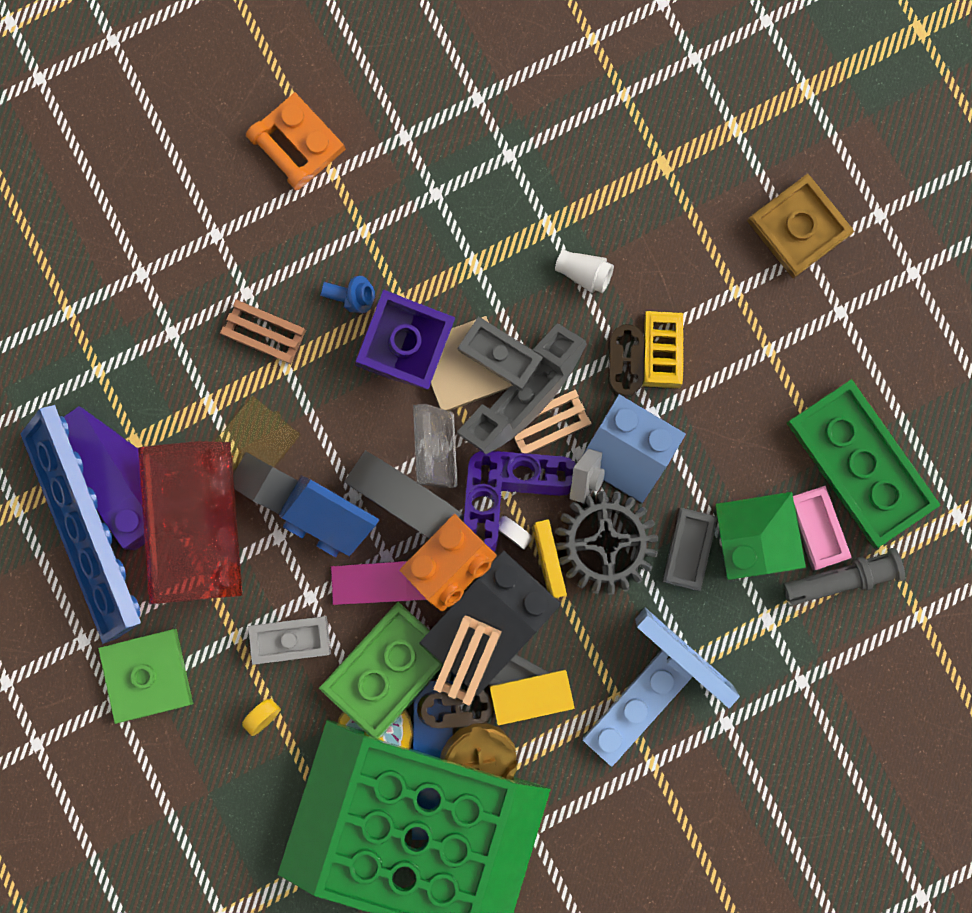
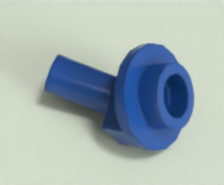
M355 276L350 280L348 288L324 282L320 296L344 302V307L349 312L366 313L371 309L374 302L375 291L366 277Z

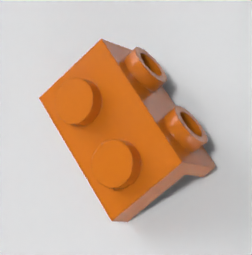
M454 513L399 571L431 604L440 611H444L447 607L456 604L463 596L464 590L476 578L483 576L489 570L497 554Z

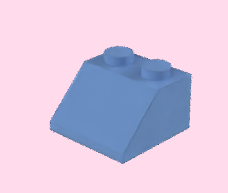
M619 394L586 450L589 448L602 452L600 468L605 470L603 481L642 504L666 469L686 433Z

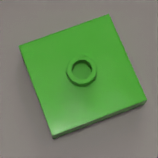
M177 629L98 648L115 724L193 704Z

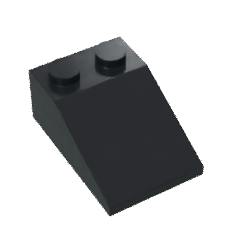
M503 551L491 564L489 570L470 586L461 599L450 608L419 644L443 666L465 615L502 631L475 696L477 697L542 627L561 603ZM469 627L450 672L454 677L458 673L474 635L475 629ZM484 633L462 683L467 689L490 636Z

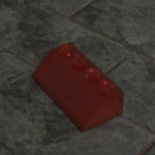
M196 441L139 447L149 604L243 596L231 442Z

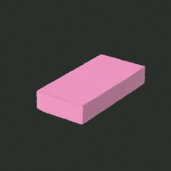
M826 486L793 496L800 537L812 570L852 558Z

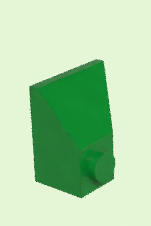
M792 492L716 504L728 580L806 568Z

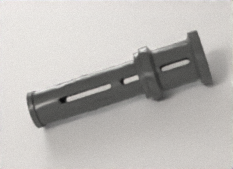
M894 547L887 549L886 554L872 558L857 557L852 561V565L785 582L783 583L784 594L788 605L792 607L810 600H816L859 587L861 590L865 589V591L872 590L875 584L893 579L901 582L905 580V570L901 557Z

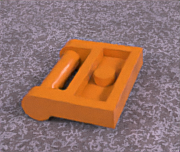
M296 92L262 121L253 124L246 132L248 140L253 145L258 144L287 175V182L294 190L304 187L346 150L344 144ZM277 129L307 163L302 167H298L273 140L270 134Z

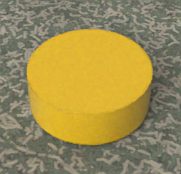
M266 699L245 717L242 726L251 736H255L275 719L281 708L272 699Z

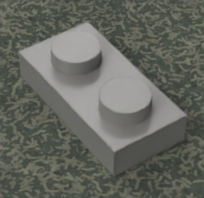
M327 616L248 626L252 665L331 655Z

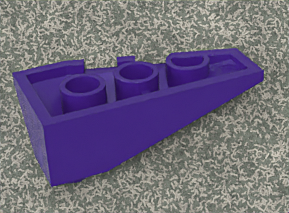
M78 406L64 416L69 428L68 439L72 450L80 455L83 463L82 475L86 485L91 487L96 495L97 511L123 549L137 550L198 506L174 473L128 442L88 411Z

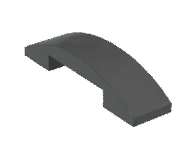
M557 323L533 349L543 359L523 391L515 386H510L490 409L482 404L457 431L458 435L484 454H488L510 441L526 428L558 393L580 359L587 345L586 341Z

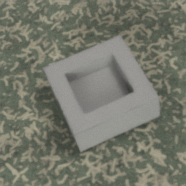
M588 448L574 466L570 499L585 503L586 496L590 495L593 490L598 491L605 475V470L600 468L602 452Z

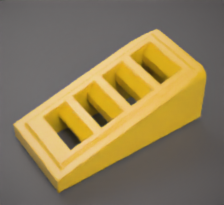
M646 311L644 324V380L642 386L680 388L683 384V313ZM653 322L674 323V330L653 329ZM653 337L674 338L673 344L653 343ZM653 351L673 352V359L653 358ZM653 365L672 366V373L653 372Z

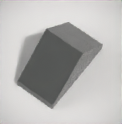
M246 452L227 485L252 501L279 514L298 480Z

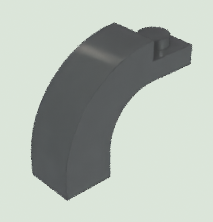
M366 450L344 481V483L429 539L454 513L464 522V515L456 508Z

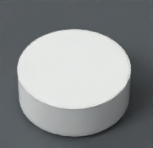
M501 516L499 519V532L525 550L531 542L532 536L508 517Z

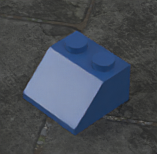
M302 475L278 514L282 519L286 520L283 528L301 538H304L306 532L319 539L316 546L334 557H337L340 551L350 556L379 521L375 516Z

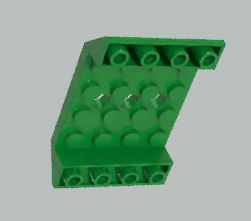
M327 720L278 875L313 896L370 913H514L551 789L516 777L510 780L364 735L363 730ZM425 788H433L440 794L438 805L432 809H424L417 803L419 792ZM420 827L427 832L428 840L421 848H411L406 844L405 835L411 828ZM401 867H409L416 874L414 883L406 888L398 887L392 879L394 872Z

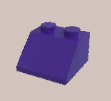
M383 289L354 366L391 380L428 390L455 317Z

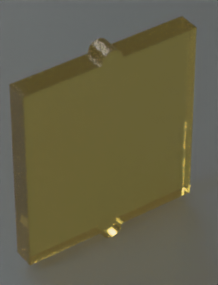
M252 395L210 447L228 460L233 470L237 469L246 452L275 467L301 434L281 419L280 412H272Z

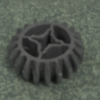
M599 491L597 495L598 503L594 504L592 497L588 495L584 503L585 509H582L578 503L573 502L570 508L576 514L575 518L568 514H562L560 517L564 523L569 525L568 530L564 528H556L555 530L556 535L566 537V543L559 542L555 544L557 551L566 549L568 555L558 559L559 564L564 565L570 561L573 565V568L566 572V577L572 578L579 572L582 577L579 579L577 586L583 588L588 580H592L591 592L594 594L599 593L601 583H606L607 594L613 595L615 592L614 582L617 581L623 591H628L630 588L626 578L629 576L634 582L641 583L643 579L636 571L638 567L647 572H650L652 566L643 560L644 556L657 557L658 554L656 550L647 548V543L658 541V535L646 536L645 533L646 529L652 528L655 525L654 521L648 520L642 524L639 518L645 515L647 512L646 508L641 507L633 513L630 509L634 505L635 499L629 497L624 506L619 504L620 492H614L611 502H606L605 491ZM597 512L598 521L595 535L589 538L575 539V534L581 521L588 515ZM609 512L616 513L626 519L632 526L635 534H620L616 532L609 517ZM603 531L607 532L609 539H615V541L625 540L624 543H618L615 547H610L612 552L609 554L605 553L603 547L586 544L595 542L596 538L601 539L600 533ZM636 546V552L631 563L624 570L615 574L614 564H616L615 557L618 550L624 547ZM576 551H592L596 553L600 559L603 575L589 570L580 561Z

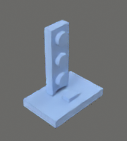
M646 607L635 618L637 628L662 650L583 737V741L611 767L692 677L728 708L740 697L732 683Z

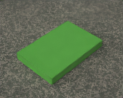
M397 602L319 689L370 737L380 739L438 675L443 666L419 644L430 630Z

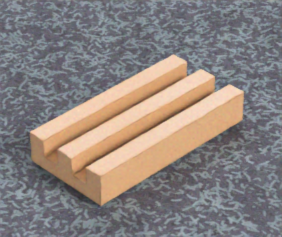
M576 389L551 400L538 416L569 402L572 403V408L526 428L514 437L521 453L529 454L592 424L585 413L583 404L578 398ZM578 415L580 421L528 445L525 444L524 438Z
M465 615L433 690L440 693L441 691L446 692L449 697L453 699L457 697L463 700L462 703L470 706L502 631ZM469 627L475 629L474 635L453 684L447 682V679ZM484 633L490 636L468 690L465 691L460 687Z

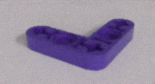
M481 451L475 453L470 458L468 464L464 523L475 534H477V523H485L484 543L491 550L495 551L498 542L501 491L558 496L567 495L571 492L573 468L576 463L570 458L563 456L492 451L488 454H484ZM482 465H489L488 485L480 484ZM519 466H526L533 471L534 476L528 480H520L514 476L513 470ZM541 469H545L544 481L540 480ZM557 471L565 472V481H558ZM484 496L491 499L494 506L488 511H479L473 507L472 501L477 497Z

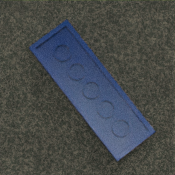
M55 405L40 408L20 435L102 644L118 639L141 623L139 619L141 614L140 606L137 599L130 595L127 589L125 568L122 562L114 556L110 546L112 543L110 530L105 523H101L96 510V495L93 489L86 485L82 475L83 463L80 455L72 450L68 439L69 428L65 418L59 416Z

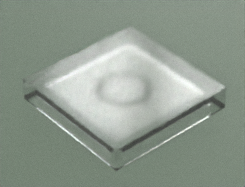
M428 404L413 405L417 484L439 488H455L458 484L453 412Z

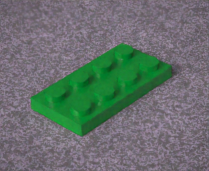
M852 379L787 422L789 428L874 549L881 547L941 506Z

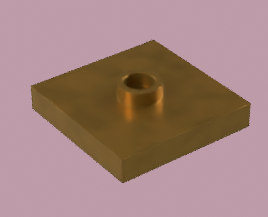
M806 174L747 220L793 279L855 232L809 174Z

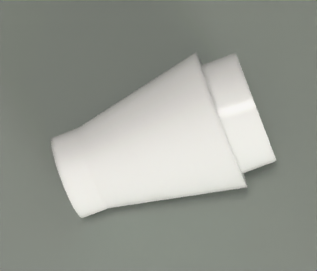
M566 250L561 251L555 266V271L564 274L591 293L595 291L603 293L606 290L614 269L613 264L607 263V258L572 253Z

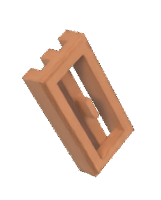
M235 299L233 311L229 313L226 319L228 322L225 327L223 326L220 334L291 365L306 330ZM241 313H246L295 334L292 340L241 318ZM235 326H241L289 347V349L285 353L235 332Z

